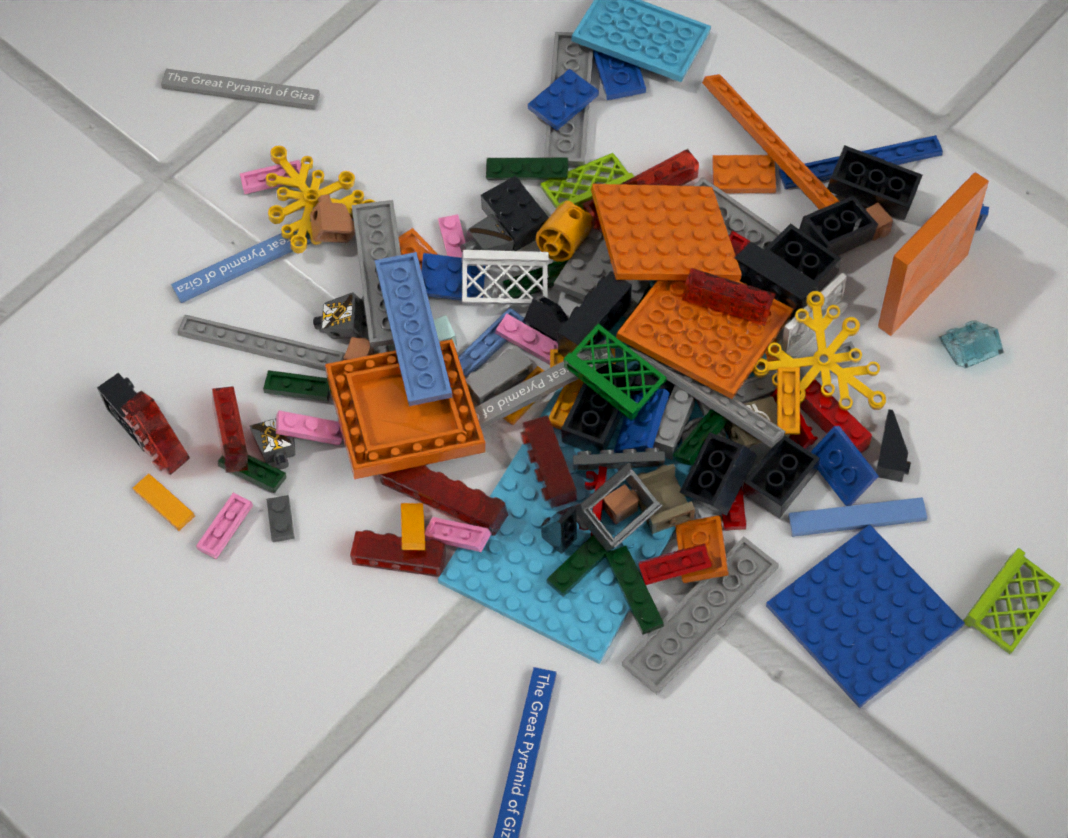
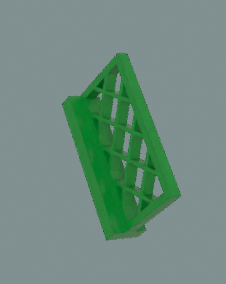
M599 324L594 327L572 353H568L563 359L564 367L631 421H633L638 415L639 410L667 380L666 376ZM600 332L606 337V344L593 345V337ZM607 348L608 359L595 360L594 349ZM610 348H620L623 351V357L610 358ZM582 350H591L592 360H582L577 355ZM624 362L625 372L612 373L611 363ZM627 362H638L641 371L628 372ZM608 363V374H599L596 371L595 364ZM641 375L642 386L629 387L628 376ZM644 375H654L659 380L655 385L645 386ZM625 377L626 387L617 388L613 385L612 378ZM643 390V398L638 404L630 398V391Z

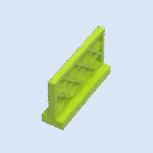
M610 153L568 171V179L578 178L576 183L567 182V180H547L540 183L541 189L555 208L565 202L559 203V198L568 199L566 201H571L574 205L589 213L596 210L591 193L592 184L601 182L605 184L636 185V180L632 172L628 173L615 154ZM610 161L614 163L613 168L603 166ZM589 170L596 171L595 175H589L585 173ZM600 172L610 173L608 178L599 176ZM614 174L623 175L617 179H613ZM582 179L592 181L590 186L581 184ZM554 185L560 186L558 191L549 190V187ZM564 187L572 188V194L562 192ZM578 190L587 191L580 195H576Z
M1019 547L1011 554L963 619L966 626L975 627L1009 654L1014 651L1061 585L1057 580L1024 556L1026 553ZM1022 565L1031 570L1032 577L1021 578L1020 568ZM1038 581H1046L1052 586L1049 592H1040ZM1023 582H1033L1035 593L1025 594ZM1018 583L1020 594L1009 595L1007 585ZM1036 597L1038 608L1028 609L1026 598ZM1010 599H1021L1023 610L1013 611ZM996 600H1005L1007 611L997 612ZM1024 614L1026 625L1016 627L1014 615ZM1009 615L1011 627L1000 628L998 616ZM984 617H993L995 628L988 629L980 622ZM1012 631L1014 641L1011 645L1003 641L1001 632Z

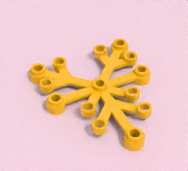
M279 145L274 146L270 151L271 160L275 164H280L290 178L269 173L266 175V184L269 187H275L278 184L295 187L301 192L288 190L286 187L278 188V200L286 201L290 198L298 201L286 207L279 205L271 206L268 209V219L273 224H280L285 219V216L305 207L302 219L290 225L286 224L281 228L282 237L285 239L291 238L290 247L292 251L298 254L303 253L307 249V232L310 234L311 243L315 245L322 243L313 241L310 213L319 203L318 198L322 195H330L340 189H351L355 184V175L350 171H343L339 174L338 181L319 190L320 184L324 182V173L321 170H315L312 173V183L309 188L306 185V179L309 170L313 167L312 157H302L301 169L298 174L287 160L286 148ZM354 190L352 194L340 200L331 198L332 203H343L352 219V205L375 202L372 199L364 200V193L361 190Z
M819 291L810 292L806 303L812 309L814 319L809 316L808 311L805 309L797 310L795 319L798 323L805 324L816 333L818 351L812 357L793 359L781 350L780 344L771 343L768 347V353L770 356L778 358L779 361L768 362L760 358L752 371L753 374L762 378L767 376L769 371L777 370V367L812 366L800 381L801 403L805 398V390L820 371L822 395L830 397L834 394L835 387L831 383V371L838 378L839 407L842 410H849L853 404L851 397H849L848 384L868 398L870 408L874 410L882 409L886 404L885 394L881 391L871 390L854 377L878 375L880 365L877 362L872 361L866 366L842 368L836 364L849 361L858 363L861 360L862 352L858 348H853L846 353L835 354L848 336H854L859 332V321L854 317L846 318L842 323L841 332L827 348L824 331L833 320L839 317L840 309L836 305L829 306L823 318L821 308L824 305V296ZM817 296L820 301L813 302L811 298ZM835 309L837 314L833 316L829 311ZM804 313L806 318L800 319L798 314ZM849 322H853L855 324V327L853 329L847 327V324ZM772 347H777L779 351L777 353H772L770 349ZM857 352L859 358L854 359L851 357V354ZM826 356L828 361L823 363L820 361V357ZM762 363L765 365V369L759 370L757 365ZM874 365L877 367V371L871 372L869 367ZM777 373L772 377V384L777 387V383L774 379L777 377ZM824 387H831L832 392L826 393ZM875 396L881 397L882 401L876 403L874 402L873 398ZM843 400H848L850 402V405L843 406L841 402Z

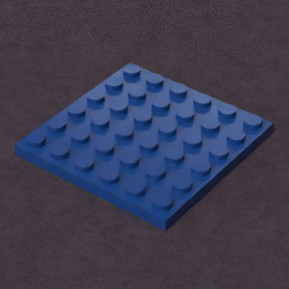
M870 524L766 602V607L859 708L960 630L965 624Z

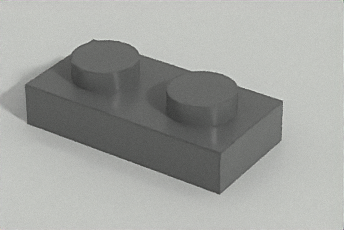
M289 495L266 499L272 542L295 539Z

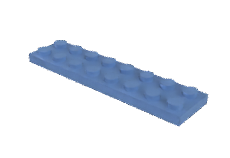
M417 253L375 260V267L408 405L413 406L452 398V391Z

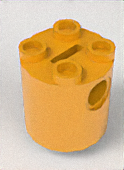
M565 201L559 205L536 234V243L540 251L548 252V258L554 261L563 262L569 260L591 232V221L593 219L591 214L574 205L571 201Z

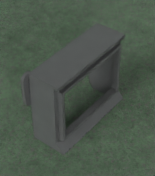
M630 462L618 468V472L582 503L574 506L579 526L582 529L588 528L606 551L617 547L663 506L659 504L632 470ZM626 480L647 509L613 538L591 509L620 483Z

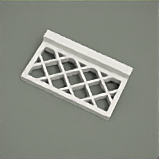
M463 250L462 303L530 305L533 297L529 292L535 286L547 298L548 252ZM467 266H476L481 272L472 279L467 274ZM491 266H497L502 271L495 280L486 272ZM512 267H518L523 272L517 280L508 273ZM533 267L542 268V277L537 281L528 273ZM483 274L492 282L484 290L475 282ZM504 274L513 282L506 290L497 283ZM525 275L534 283L527 291L518 283ZM472 284L481 292L476 298L467 297V289ZM493 285L502 292L498 298H491L486 293ZM514 286L523 293L519 299H513L507 293Z
M841 273L821 292L825 299L824 305L821 308L823 318L826 315L827 308L831 305L839 307L840 315L848 308V303L843 300L847 276L844 273ZM815 297L812 301L819 302L820 299ZM806 306L804 309L807 310L809 316L812 319H814L812 309ZM831 309L829 313L834 316L837 314V311ZM804 313L798 314V318L805 319L806 315ZM794 317L785 325L783 338L778 344H780L781 350L794 359L816 339V333L805 324L798 323Z

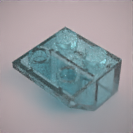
M977 320L969 321L965 324L966 326L961 328L949 329L946 331V334L939 336L940 341L954 363L965 369L1004 353L998 329Z

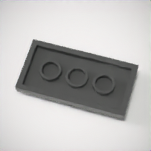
M648 448L646 452L638 453L636 449H625L623 453L614 454V450H602L600 454L591 455V451L577 452L578 455H573V471L597 470L599 466L607 467V469H618L629 462L631 468L660 467L665 462V452H659V448Z

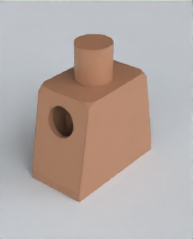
M329 195L320 196L318 198L319 203L310 213L313 241L348 243L355 235V227L346 206L343 203H332Z

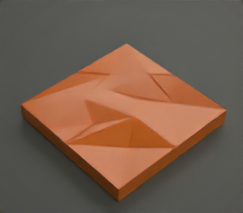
M976 172L973 173L894 255L878 323V328L888 335L892 336L968 255L989 180Z
M453 339L439 342L452 391V398L413 406L408 405L396 350L325 364L326 377L354 480L485 453L486 443Z

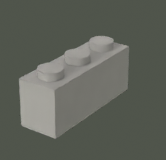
M518 346L507 349L500 357L494 361L487 362L483 368L467 376L465 380L471 398L477 405H480L513 388L525 380L533 371V363Z
M674 386L653 445V448H659V452L664 451L665 458L673 460L672 455L678 448L684 427L687 425L695 406V397L678 386Z

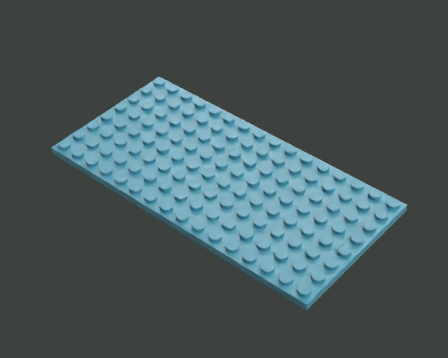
M622 316L609 331L613 336L616 337L626 317ZM615 348V358H622L623 351L620 348ZM636 361L627 362V369L639 371L640 364ZM616 362V365L624 367V362ZM753 372L750 373L748 378L755 376ZM562 388L556 390L472 524L488 528L491 532L482 552L458 547L439 576L438 583L600 664L630 611L606 558L599 562L564 597L547 583V578L591 537V531L589 529L585 531L580 530L577 523V539L561 554L542 538L541 525L546 518L552 517L558 511L582 503L590 494L595 492V489H585V482L594 481L593 479L586 478V472L594 471L597 475L599 469L573 471V455H578L577 452L585 450L563 443L561 430L547 425V419L562 391ZM696 398L688 423L696 418H704ZM624 414L606 450H614L625 417ZM681 438V440H680V443H679V445H678V448H679L680 445L682 444V438ZM674 457L673 460L665 458L663 465L674 464L675 477L680 488H682L692 466L676 462ZM658 467L632 468V470L638 475L640 473L652 472ZM607 469V480L617 473L618 470ZM624 480L610 493L620 488L624 484L629 488V490H631V486L628 484L626 480ZM685 497L686 500H687V503L692 501V500L688 499L687 497ZM638 504L637 512L615 524L603 509L601 523L614 538L638 517L642 511ZM645 521L611 551L626 545L643 579L639 562L661 556L673 537L676 526L652 534Z

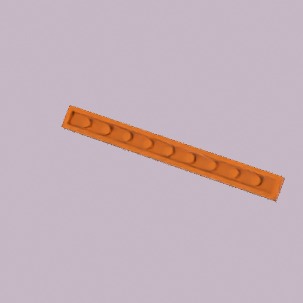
M720 74L704 77L702 83L709 92L717 98L720 104L730 112L732 117L743 126L744 130L755 139L819 210L839 202Z

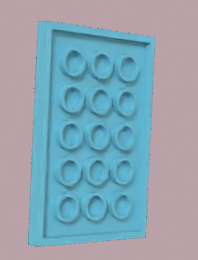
M594 0L572 34L571 41L682 82L709 35L711 26L642 0Z

